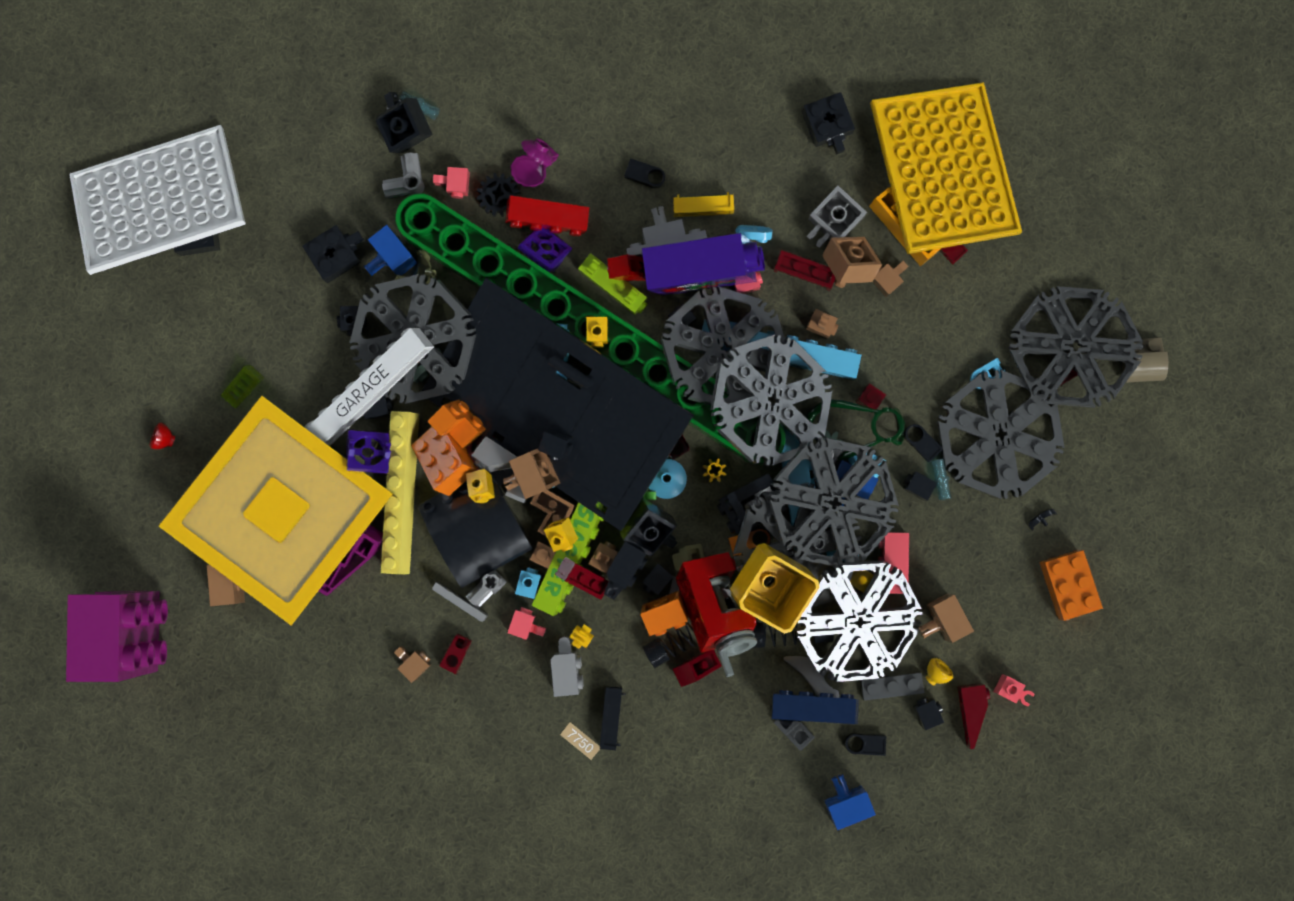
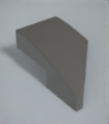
M774 722L800 751L815 739L813 734L801 722Z

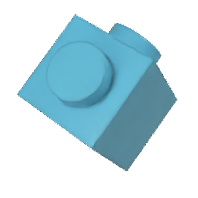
M528 567L526 571L521 570L515 591L516 595L535 599L542 575L538 574L539 570Z

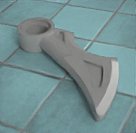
M786 656L783 658L803 675L818 697H820V693H832L834 698H839V691L827 684L824 676L816 671L809 657Z

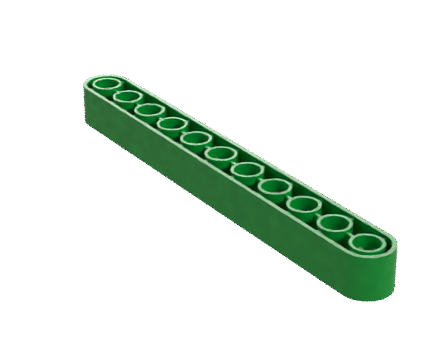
M414 194L400 203L396 212V224L405 239L411 245L425 251L431 258L479 289L485 278L488 277L555 323L568 324L567 330L585 343H587V337L582 334V328L587 324L586 317H607L608 344H603V347L594 349L692 413L694 417L689 425L746 462L755 464L746 459L717 431V429L724 427L723 425L719 427L714 426L715 423H718L717 415L711 416V413L718 411V408L710 410L711 406L699 402L689 404L684 400L683 393L687 388L681 386L679 389H676L678 382L681 380H678L673 385L661 344L432 196ZM421 215H428L431 219L429 226L424 229L417 228L415 226L416 219ZM460 236L464 239L463 247L457 251L449 249L450 239ZM485 259H496L498 261L496 270L493 272L483 271L482 263ZM522 279L529 280L532 284L531 290L526 294H519L515 291L516 283ZM554 301H561L565 304V311L560 316H553L548 311L550 304ZM622 344H627L633 349L632 356L627 360H621L615 354L617 347ZM675 354L678 367L682 371H687L693 366ZM655 366H661L667 372L666 378L661 382H655L649 376L650 370ZM711 377L702 385L701 388L704 393L713 395L715 379ZM726 386L724 389L723 398L728 397ZM758 416L734 425L735 434L748 446H753L751 437L756 431ZM779 423L775 448L778 453H781L785 446L786 436L782 425ZM760 457L759 463L755 465H762L764 459Z

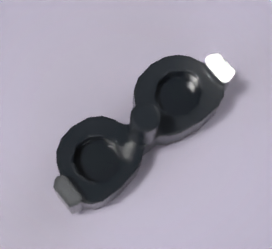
M1048 509L1034 517L1028 526L1032 531L1034 530L1033 527L1041 521L1044 526H1047L1048 523L1044 518L1052 514L1057 515L1054 509Z

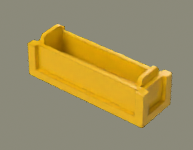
M727 192V195L681 198H679L678 194L677 197H674L673 201L674 217L734 214V194L729 195V192Z

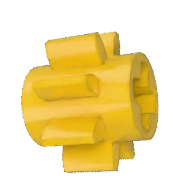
M719 458L716 463L709 459L710 465H703V468L707 469V473H704L703 477L708 475L710 483L713 481V478L721 482L719 476L727 475L725 472H722L726 465L721 466ZM712 465H714L715 468H720V470L717 472L718 476H715L714 473H709V471L712 469Z
M585 624L582 627L577 625L569 637L573 640L572 645L578 649L581 646L587 648L594 637L590 633L592 629Z

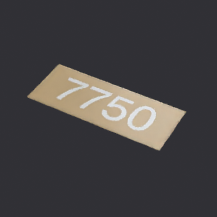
M571 722L560 734L590 760L600 750L598 744Z

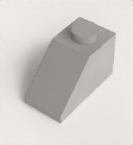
M486 436L471 455L477 468L480 470L486 469L489 472L510 469L509 461L517 458V456Z

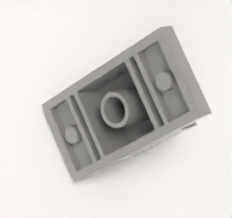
M660 206L658 207L659 215L657 208L651 209L655 225L642 228L644 245L634 243L626 250L629 255L643 257L642 248L705 239L707 235L705 230L701 231L700 229H693L689 231V234H685L682 219L667 222L664 207Z

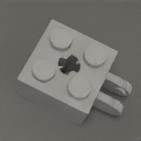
M837 186L809 216L808 220L816 227L807 237L811 239L819 230L825 235L816 244L820 248L828 238L846 237L865 217L867 212L843 189ZM833 213L835 215H837L838 213L841 214L840 219H836Z
M564 636L558 641L559 652L551 659L554 697L579 695L580 689L584 687L583 675H579L578 670L582 667L581 655H577V650L572 651L570 639Z

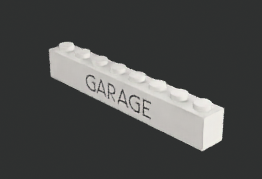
M420 328L405 329L397 341L388 345L387 351L383 355L377 356L373 360V364L361 371L360 377L356 381L349 383L345 387L346 390L334 397L332 404L322 409L318 413L319 416L307 423L305 428L328 446H331L429 353L434 346Z

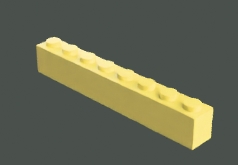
M391 411L389 442H391L389 471L386 478V489L393 495L385 504L381 573L410 574L417 456L411 445L418 439L420 414Z

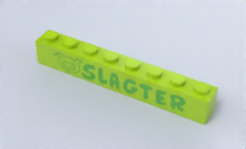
M579 502L570 520L578 540L573 544L572 549L562 552V550L556 551L532 603L533 607L552 616L563 611L566 605L564 599L566 595H570L574 587L555 575L556 571H558L557 569L565 557L579 565L583 558H587L591 550L589 544L592 539L595 540L599 533L597 528L599 522L604 521V519ZM600 502L595 505L602 512H606V506Z

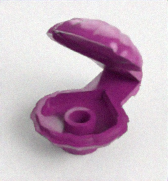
M539 138L535 141H522V148L527 155L516 157L511 164V175L514 177L515 182L524 187H536L542 184L546 178V168L549 165L551 166L559 156L545 141Z

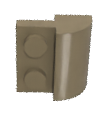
M1162 338L1142 339V350H1134L1136 354L1142 355L1141 360H1136L1141 361V363L1127 382L1165 381L1168 374L1169 361L1168 352H1164ZM1122 362L1121 367H1122V372H1124V370L1126 369V366H1125V364Z

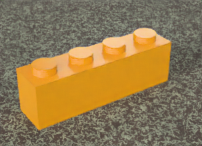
M889 187L877 196L869 207L906 249L892 190ZM941 248L911 253L910 255L921 267Z

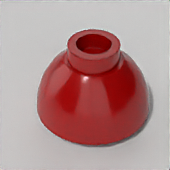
M160 422L154 429L149 446L151 449L156 450L167 446L172 447L176 436L172 435L168 426Z

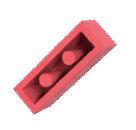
M888 533L878 544L879 549H882L881 557H878V561L884 560L891 564L889 572L893 570L894 566L900 569L908 582L909 533ZM895 584L889 594L903 593L899 585Z

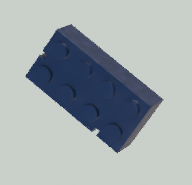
M779 690V694H773L772 719L858 724L859 700L854 699V695L840 694V698H834L832 693H820V697L813 696L812 692L799 691V695H793V691Z

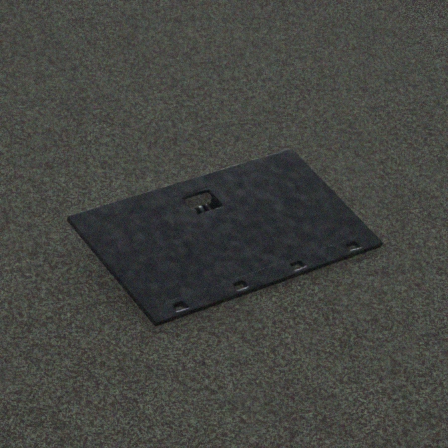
M488 277L485 278L468 308L472 315L464 316V319L473 318V321L467 323V327L469 329L476 328L475 332L468 335L473 336L477 334L465 379L462 380L461 384H457L456 381L452 380V386H454L455 390L450 391L451 393L427 399L440 408L444 405L442 401L445 397L452 402L456 400L465 402L469 407V411L483 422L486 430L481 436L484 438L485 436L517 457L538 449L544 431L550 428L573 437L571 442L573 448L569 456L561 460L550 459L560 481V484L556 485V487L622 531L694 415ZM458 339L451 340L442 354L453 367H456L459 363L463 343ZM567 353L592 369L590 374L585 375L564 361ZM556 372H560L561 374H563L564 376H566L567 378L581 386V389L572 384L571 382H569L568 380H566L565 378H563L562 376H560L559 374H557ZM430 375L422 391L436 387L437 382L432 375ZM495 432L504 437L502 443L493 437ZM598 502L608 508L605 513L595 507Z

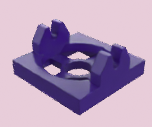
M548 229L534 230L520 243L518 249L549 273L551 271L554 272L571 252L572 248L555 234L549 232L550 230ZM533 243L538 245L539 250L536 252L531 248ZM541 244H548L551 250L543 249ZM554 245L557 247L559 253L554 250ZM543 254H550L555 259L545 260L541 256Z
M348 430L347 471L388 473L391 454L389 433ZM365 438V445L361 449L354 448L358 440ZM371 439L379 442L383 450H375L371 445ZM370 448L373 451V456L370 458L363 456L362 450ZM354 455H360L364 460V464L358 462ZM374 457H383L379 463L371 465V460Z

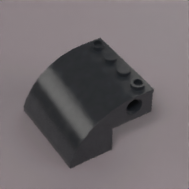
M492 472L489 473L492 475L495 498L489 499L488 502L475 503L468 495L466 480L451 495L447 496L440 493L417 506L435 545L461 588L533 549L520 521L510 508Z

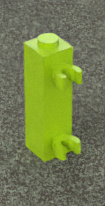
M591 253L578 268V271L633 315H636L637 312L641 314L648 304L645 303L647 297L626 280L609 279L607 266Z

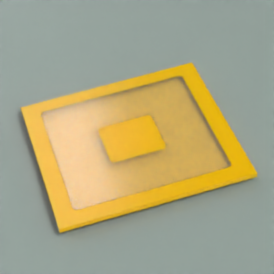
M261 396L159 527L292 626L393 494L366 473L347 471L346 458Z

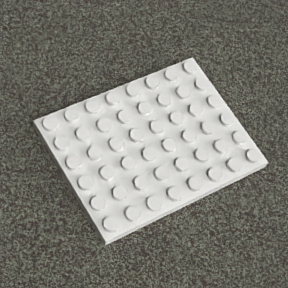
M221 125L69 174L86 271L90 275L246 224L224 129Z

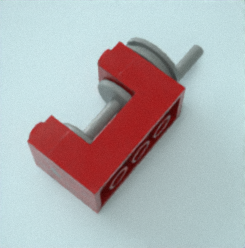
M729 552L683 562L676 576V582L700 651L702 653L717 649V654L720 657L726 677L734 675L728 657L748 651L757 644V639L754 637L755 634L753 632L756 626V618L739 608L728 609L721 589L729 585L730 579L736 570L735 561L730 557Z

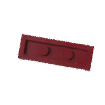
M783 250L780 252L773 271L776 273L779 271L827 288V291L832 289L835 281V276L828 266Z
M565 557L555 575L601 600L609 581Z

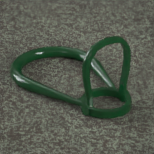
M831 399L830 407L874 413L871 429L876 436V440L863 446L872 447L883 441L885 443L892 442L897 446L903 443L905 422L898 408L885 407L878 410L844 400ZM822 402L809 411L806 418L811 423L820 413ZM883 413H894L897 416L899 431L891 438L880 436L876 429V421ZM851 451L841 453L836 463L855 456L856 453Z

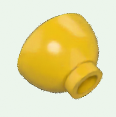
M937 658L930 660L927 666L928 675L926 680L931 685L944 684L953 679L951 669L942 660Z

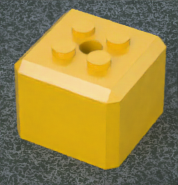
M763 543L756 546L732 584L730 591L740 609L785 634L793 630L820 587L818 580L807 567ZM767 577H774L772 585H764V580Z

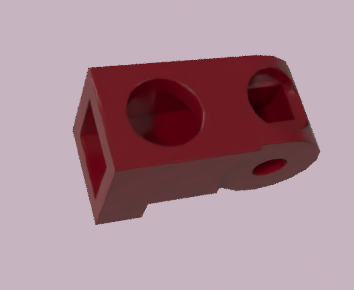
M457 633L439 666L457 674L472 640Z

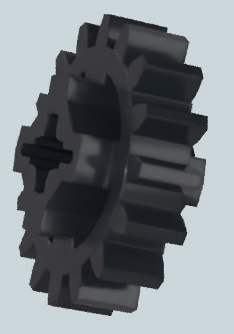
M494 173L492 179L486 176V183L480 182L483 188L477 189V192L481 194L477 197V200L483 201L480 203V207H486V214L492 211L493 217H496L497 213L504 217L507 205L501 207V205L508 201L510 195H519L520 190L515 189L518 186L516 182L511 184L512 177L505 179L504 173L500 177H497L496 173ZM505 184L511 189L512 194L505 190ZM501 189L503 196H499V199H496L494 194L497 195ZM486 197L492 199V206L488 204Z

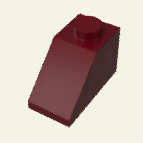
M710 650L673 668V671L680 686L683 687L697 682L722 667L715 651Z

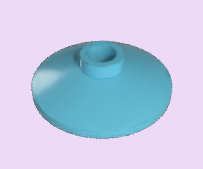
M667 459L649 489L651 492H656L657 497L663 499L678 496L684 490L687 482L684 468L677 461ZM669 475L671 477V480L669 482H664L663 476Z

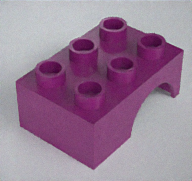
M159 591L95 592V594L68 595L66 682H120L158 672V665H164L167 659L166 641L159 640V624H165L168 617L167 601L159 599Z

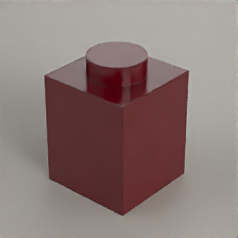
M868 384L856 403L877 409L886 394L873 385Z

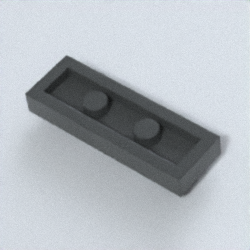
M921 672L861 680L864 701L924 693Z

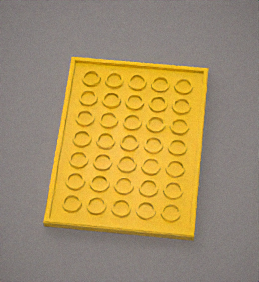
M984 82L871 100L870 105L907 254L1014 236L1022 233Z

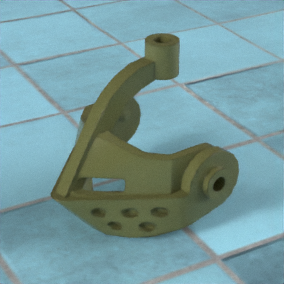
M418 250L416 252L418 263L414 275H426L425 282L429 284L431 278L436 276V271L431 269L430 256L425 251ZM398 275L395 280L405 278V276ZM410 286L401 287L403 289L412 290Z

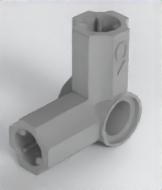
M406 153L401 156L403 177L383 180L382 187L386 198L421 194L424 191L425 185L422 181L419 155L417 153ZM413 181H418L415 187L410 188V184Z
M496 570L484 575L480 580L481 582L466 596L477 609L507 583Z

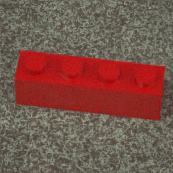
M510 195L507 201L505 223H510V226L515 228H522L523 225L530 226L531 230L541 231L544 228L550 229L549 232L559 234L565 231L569 232L571 236H581V234L587 231L590 207Z

